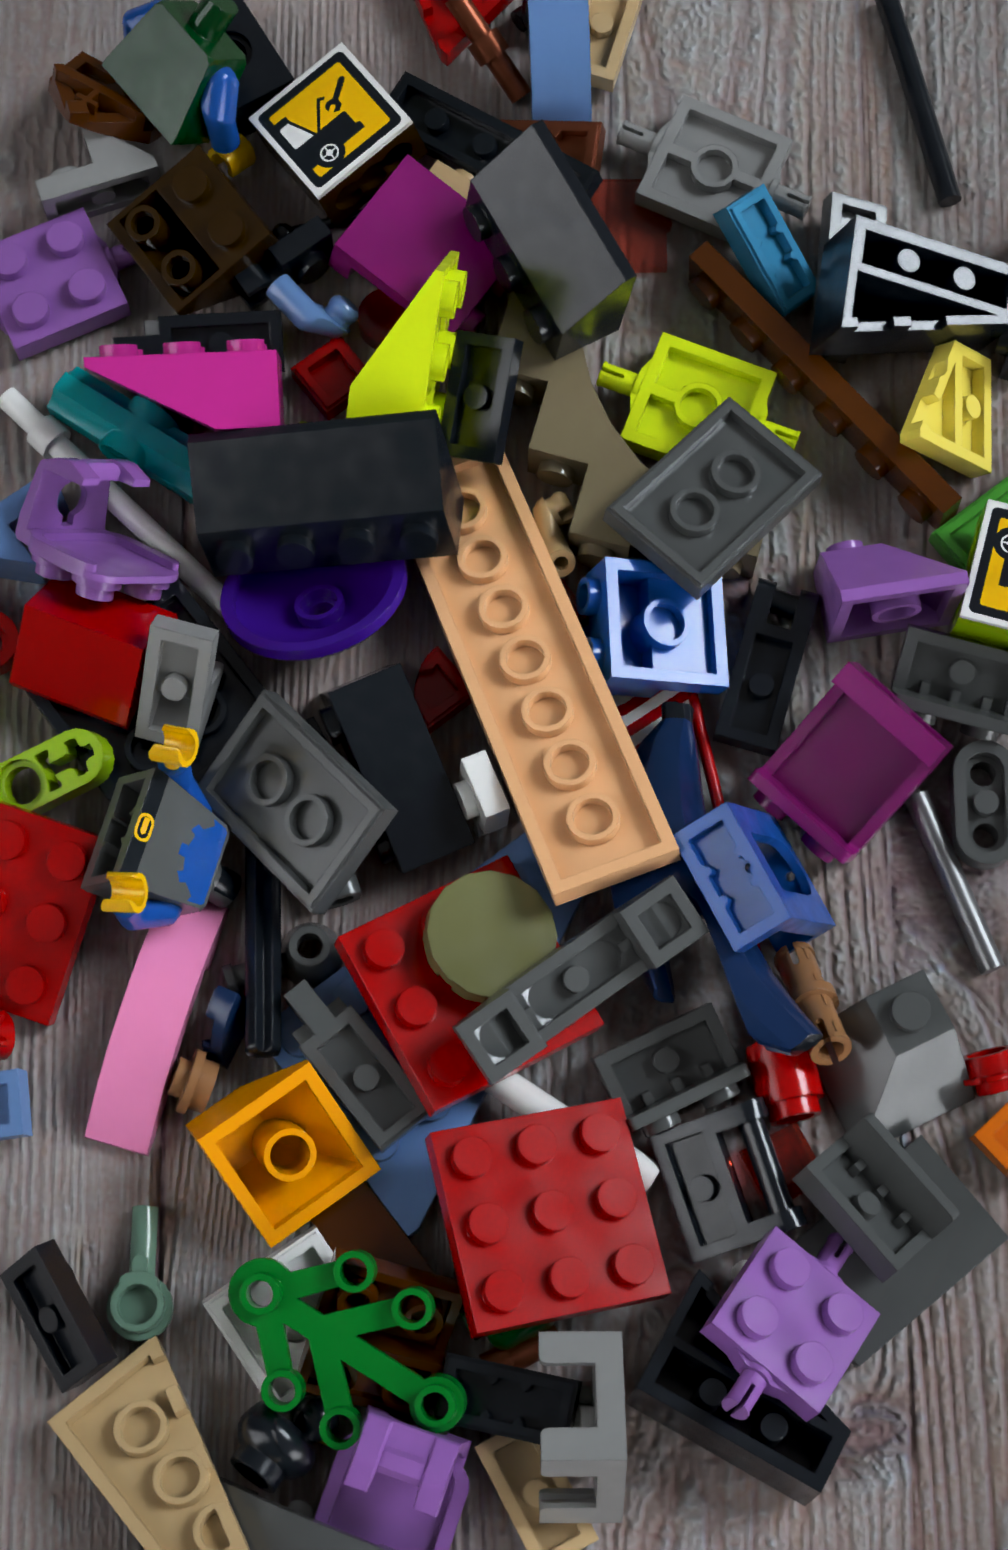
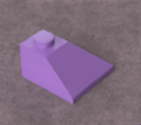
M859 540L838 542L829 546L826 552H820L813 572L816 592L820 594L818 602L827 643L904 632L907 630L908 623L925 628L949 625L970 583L966 570L883 543L863 546V542Z

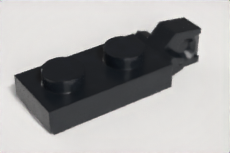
M281 310L158 316V320L144 321L145 336L113 337V344H136L137 349L143 350V355L163 354V343L196 341L201 342V347H205V352L227 351V340L264 339V344H267V350H277L281 357L282 372H285Z

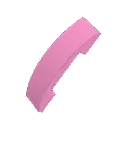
M207 902V905L200 912L181 915L170 926L150 928L148 930L128 982L106 1050L86 1127L85 1137L87 1139L149 1157L169 1096L166 1094L167 1085L205 970H210L229 912L228 908H221Z

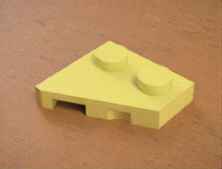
M957 340L935 346L901 430L900 443L971 479L992 473L991 359Z

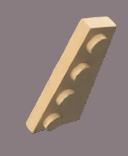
M157 1336L148 1339L47 1421L144 1550H250L162 1343Z

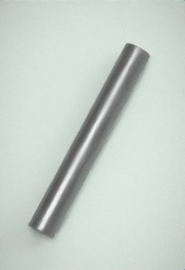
M923 790L910 795L905 801L906 807L980 974L985 975L1002 968L1005 964L928 791Z

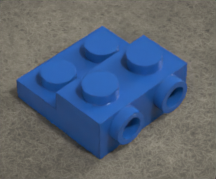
M605 556L586 574V577L580 580L576 592V608L580 615L588 616L589 637L586 638L611 695L652 698L660 690L719 695L729 688L722 577L696 600L651 561Z

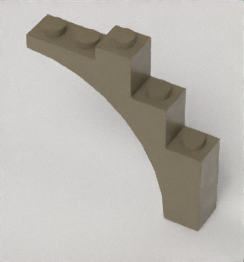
M513 291L511 292L498 336L516 338L524 342L513 404L528 406L536 403L541 405L528 447L527 472L536 474L541 481L553 486L570 487L572 484L582 486L568 532V545L580 563L593 568L605 556L629 559L634 546L605 523L603 518L606 508L649 469L639 461L611 424L591 383L583 347L554 360L545 343L537 344L528 332L523 317L525 309ZM763 538L722 578L732 580L743 576L752 579Z

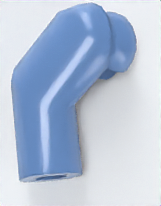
M288 274L278 277L266 291V296L301 331L337 339L350 333L349 326L355 323L359 317L357 307L345 296L335 295L329 300L327 306H323L314 302Z

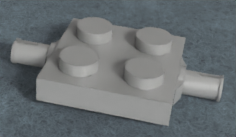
M683 95L672 119L658 133L625 120L616 139L617 145L625 146L648 156L647 170L636 190L634 204L725 242L728 241L713 214L748 191L765 184L778 210L799 218L801 221L804 220L813 196H807L780 184L781 170L791 152L793 139L686 95Z

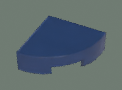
M218 985L214 989L205 1014L207 1017L214 1019L210 1040H202L203 1051L207 1052L206 1059L219 1063L220 1067L228 1069L245 1035V1000L238 993Z

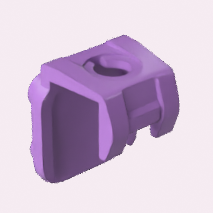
M50 458L41 460L21 508L15 530L16 538L28 545V551L32 553L31 559L36 562L35 573L53 580H72L77 583L75 589L77 595L94 601H112L115 591H120L123 584V591L130 596L144 600L161 599L162 590H167L170 587V583L178 580L179 561L131 537L105 529L110 481H120L132 487H150V478L136 463L127 459ZM74 482L80 486L81 496L76 507L68 513L67 521L62 522L63 515L59 512L57 506L58 496L65 485Z
M368 1404L363 1415L364 1426L359 1440L350 1448L337 1451L315 1514V1519L376 1545L383 1544L395 1550H449L469 1493L470 1481L464 1470V1465L472 1441L450 1433L442 1435L397 1420L390 1416V1412ZM353 1433L349 1434L344 1439L350 1438Z

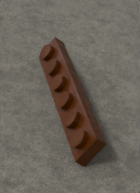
M708 241L704 242L689 255L690 282L688 287L697 301L709 311L717 308L731 322L729 328L735 339L751 353L758 350L772 364L771 371L777 372L776 380L792 395L799 391L815 407L812 412L822 428L833 437H838L841 434L857 450L855 457L861 467L876 480L884 477L900 493L897 499L901 507L913 520L920 524L927 521L936 530L957 515L962 497L915 450L900 443V435L821 355H809L810 344Z

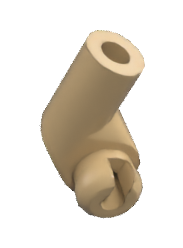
M557 491L545 500L543 497L538 499L532 509V513L559 577L562 578L574 570L576 559L559 527L572 522L575 510L565 492Z

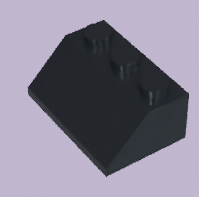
M542 119L531 124L470 180L463 217L472 237L477 242L484 241L493 255V268L502 288L507 293L514 291L525 309L523 311L524 322L531 337L537 344L545 343L554 360H557L619 330L637 275Z

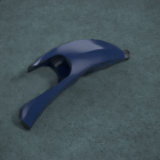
M664 702L661 705L662 720L642 740L637 749V754L671 831L675 834L705 815L706 809L693 728L694 709L690 704ZM681 854L680 861L611 886L614 909L664 878L674 875L700 917L705 919L748 1034L758 1044L763 1045L766 1050L790 1056H799L814 1047L823 1038L821 1031L799 1008L773 974L758 945L744 953L734 952ZM669 960L657 969H649L640 975L655 1000L663 1003H674L675 991Z

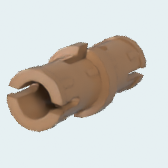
M792 942L799 963L793 964L785 945L776 952L774 965L780 973L789 995L823 1034V1038L814 1047L809 1049L810 1058L818 1065H832V1060L825 1045L826 1042L830 1041L839 1062L844 1060L852 1049L851 1040L846 1034L836 1012L839 1006V999L833 985L823 980L813 947L806 942Z

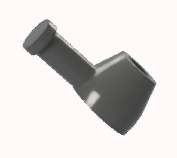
M315 922L303 923L292 928L281 943V978L286 976L295 985L305 979L311 988L314 989L340 970L343 966V960L334 946L338 938L336 933L329 927ZM306 940H316L323 948L317 957L308 959L298 953L299 946ZM245 962L235 966H231V963L221 966L228 989L240 995L239 991L245 990Z

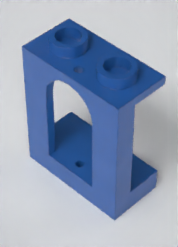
M726 801L673 834L681 856L734 952L744 953L769 938L776 952L786 945L790 954L795 951L792 942L808 943L836 926L778 821L771 814ZM790 873H793L795 878L790 882L788 876Z

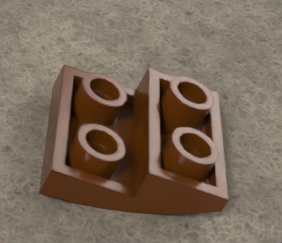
M335 1247L331 1262L336 1261L339 1256L350 1250ZM374 1257L378 1269L377 1276L373 1284L358 1293H349L340 1287L320 1292L315 1309L323 1314L394 1298L400 1291L410 1286H421L427 1289L435 1300L436 1309L433 1318L424 1327L417 1330H407L400 1326H395L358 1336L423 1378L435 1373H443L445 1364L444 1352L463 1304L457 1279ZM350 1258L344 1265V1275L352 1283H362L367 1276V1268L360 1259ZM415 1295L406 1296L402 1301L403 1314L411 1320H420L424 1317L426 1307L423 1300ZM306 1338L298 1372L305 1380L306 1392L321 1396L309 1341ZM343 1362L352 1404L367 1407L369 1404L386 1410L392 1415L413 1420L410 1414L409 1403ZM435 1392L427 1394L424 1399V1407L427 1412Z

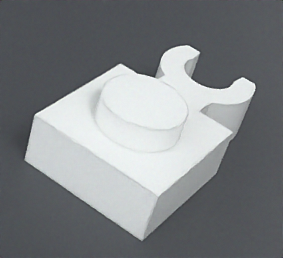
M486 750L462 758L459 770L460 781L453 784V790L465 819L473 818L474 831L478 838L506 827L510 806Z

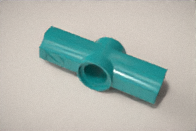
M78 366L70 372H65L53 388V394L47 405L49 414L96 443L107 459H127L136 463L148 477L184 498L190 504H193L187 446L189 435L179 430L174 419L150 400L141 396H134L131 400Z

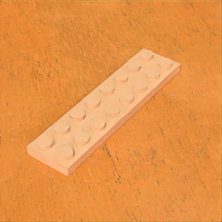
M505 452L502 465L451 457L464 498L458 555L417 558L413 560L555 907L680 861L678 844Z

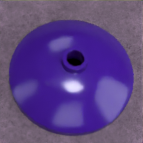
M404 560L229 575L221 592V612L232 637L245 649L255 654L286 661L322 659L357 646L377 632L389 620L404 597L408 580L407 568Z

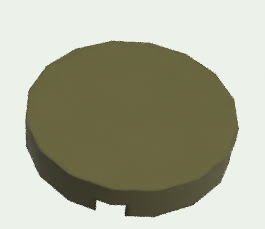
M489 870L465 874L443 889L427 913L422 939L428 964L437 977L440 975L447 984L452 986L450 990L462 998L483 1003L514 978L554 951L558 935L552 911L537 890L516 876Z

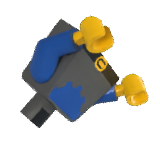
M164 723L161 729L164 734V745L153 744L148 752L150 760L157 762L158 768L155 767L118 779L80 887L89 893L107 898L102 900L101 910L103 912H113L121 925L130 931L170 926L181 915L202 911L208 901L224 908L233 902L241 887V876L221 864L230 835L228 827L212 813V808L192 773L191 764L198 753L199 738L197 732L191 728Z

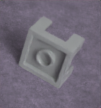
M622 1331L538 1332L539 1364L543 1366H592V1381H583L574 1427L544 1428L540 1433L541 1475L545 1477H593L594 1488L541 1489L539 1491V1523H622L627 1471Z

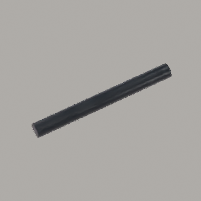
M875 0L938 205L940 207L953 206L961 201V193L900 0Z

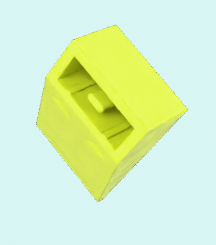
M451 250L442 260L351 383L346 418L436 409L441 424L446 393L439 392L440 382L445 381L447 369L451 370L457 336L456 332L448 331L450 319H454L456 309L462 308L467 284V271L457 269L460 252Z

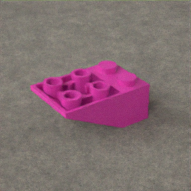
M264 339L227 340V351L205 352V347H201V342L196 341L163 343V354L143 355V350L137 349L136 344H109L99 346V357H83L84 367L97 376L213 431L220 432L285 425L281 357L276 349L267 350V344H264Z

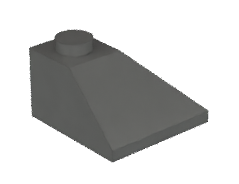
M924 970L865 997L839 1013L838 1016L844 1030L852 1043L851 1052L844 1060L839 1062L830 1041L826 1042L825 1045L833 1064L828 1066L817 1064L822 1088L845 1133L867 1113H872L893 1137L897 1138L975 1099L972 1086H964L963 1084L964 1080L969 1079L955 1027Z

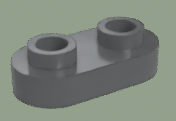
M978 740L964 746L950 767L951 837L954 851L965 864L980 870H990L1001 866L1008 860V750L996 742ZM974 769L986 771L991 778V784L988 786L975 784L971 779L970 771ZM976 830L989 832L993 837L994 846L990 848L978 846L973 839V832Z

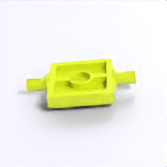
M662 332L653 357L641 368L639 374L604 361L597 379L596 386H601L630 397V413L620 436L634 453L659 461L728 397H731L793 450H795L801 434L799 430L796 431L767 420V402L774 387L777 372Z

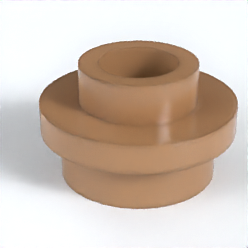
M196 1049L191 1060L182 1057L178 1059L166 1093L177 1098L174 1108L175 1112L185 1114L187 1109L198 1113L204 1112L220 1068L219 1063L206 1059L207 1052Z

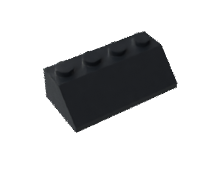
M436 409L189 435L187 446L196 534L214 577L458 555L464 498Z

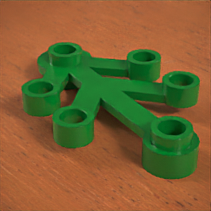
M353 1249L343 1253L336 1261L295 1271H290L282 1262L272 1258L263 1257L250 1260L241 1265L233 1274L229 1284L228 1297L231 1308L236 1316L244 1323L252 1325L257 1329L267 1377L261 1386V1396L268 1408L276 1412L290 1411L301 1403L306 1393V1383L303 1376L293 1369L286 1324L309 1341L325 1411L320 1421L319 1433L321 1439L328 1447L335 1450L350 1448L359 1440L364 1426L362 1415L352 1404L343 1362L409 1403L410 1414L413 1420L424 1430L434 1433L445 1432L453 1428L461 1420L467 1407V1395L464 1387L455 1377L445 1373H435L423 1378L358 1336L395 1326H400L407 1330H417L424 1327L431 1321L436 1309L435 1300L427 1289L421 1286H410L400 1291L394 1298L323 1314L300 1298L340 1287L349 1293H358L373 1284L378 1271L377 1263L370 1253L361 1249ZM357 1258L365 1264L367 1276L362 1283H352L345 1277L344 1265L348 1259ZM255 1281H265L271 1286L273 1298L269 1305L261 1306L253 1301L251 1287ZM415 1295L423 1300L426 1311L422 1319L411 1320L403 1314L402 1301L406 1296ZM278 1377L289 1379L295 1387L294 1398L289 1402L278 1400L273 1393L272 1386L274 1380ZM436 1392L446 1398L448 1412L445 1416L433 1417L428 1414L424 1407V1399L427 1394ZM344 1415L351 1420L353 1434L350 1438L340 1439L332 1433L330 1422L333 1416Z

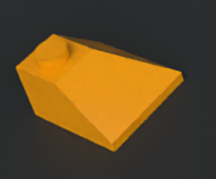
M308 1060L238 1087L185 1124L270 1248L381 1170Z

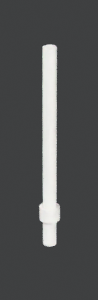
M14 387L9 388L0 396V408L28 434L27 442L45 459L51 457L89 459L69 440L71 433L53 415L44 416ZM110 481L107 509L143 544L179 561L178 577L223 618L220 607L223 584L114 481Z

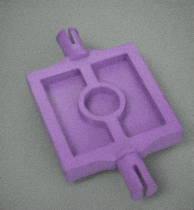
M83 207L0 240V329L10 338L19 361L132 315L129 304L120 287L119 271L137 263L122 244L109 248L96 235Z
M777 1226L772 1228L762 1237L699 1331L727 1355L740 1375L721 1402L726 1412L735 1407L730 1415L733 1418L746 1420L762 1393L781 1400L806 1422L820 1414L881 1315L844 1284L838 1276L847 1258L854 1251L847 1242L840 1247L844 1239L839 1233H831L823 1248L815 1257L806 1252Z

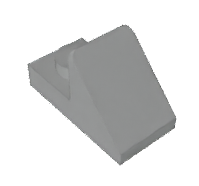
M81 127L91 164L81 167H61L53 171L48 177L35 180L47 220H52L81 207L84 208L88 218L127 207L161 178L155 156L113 136L103 135Z
M157 614L149 627L135 737L164 744V734L161 729L165 723L194 729L197 732L200 746L223 673V663L215 661L220 630Z

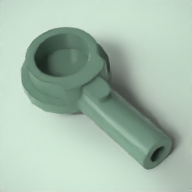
M137 1205L132 1207L129 1273L119 1277V1282L110 1292L106 1305L107 1318L114 1331L126 1340L134 1342H144L162 1334L171 1323L174 1312L173 1297L170 1291L155 1276L159 1208L156 1206Z

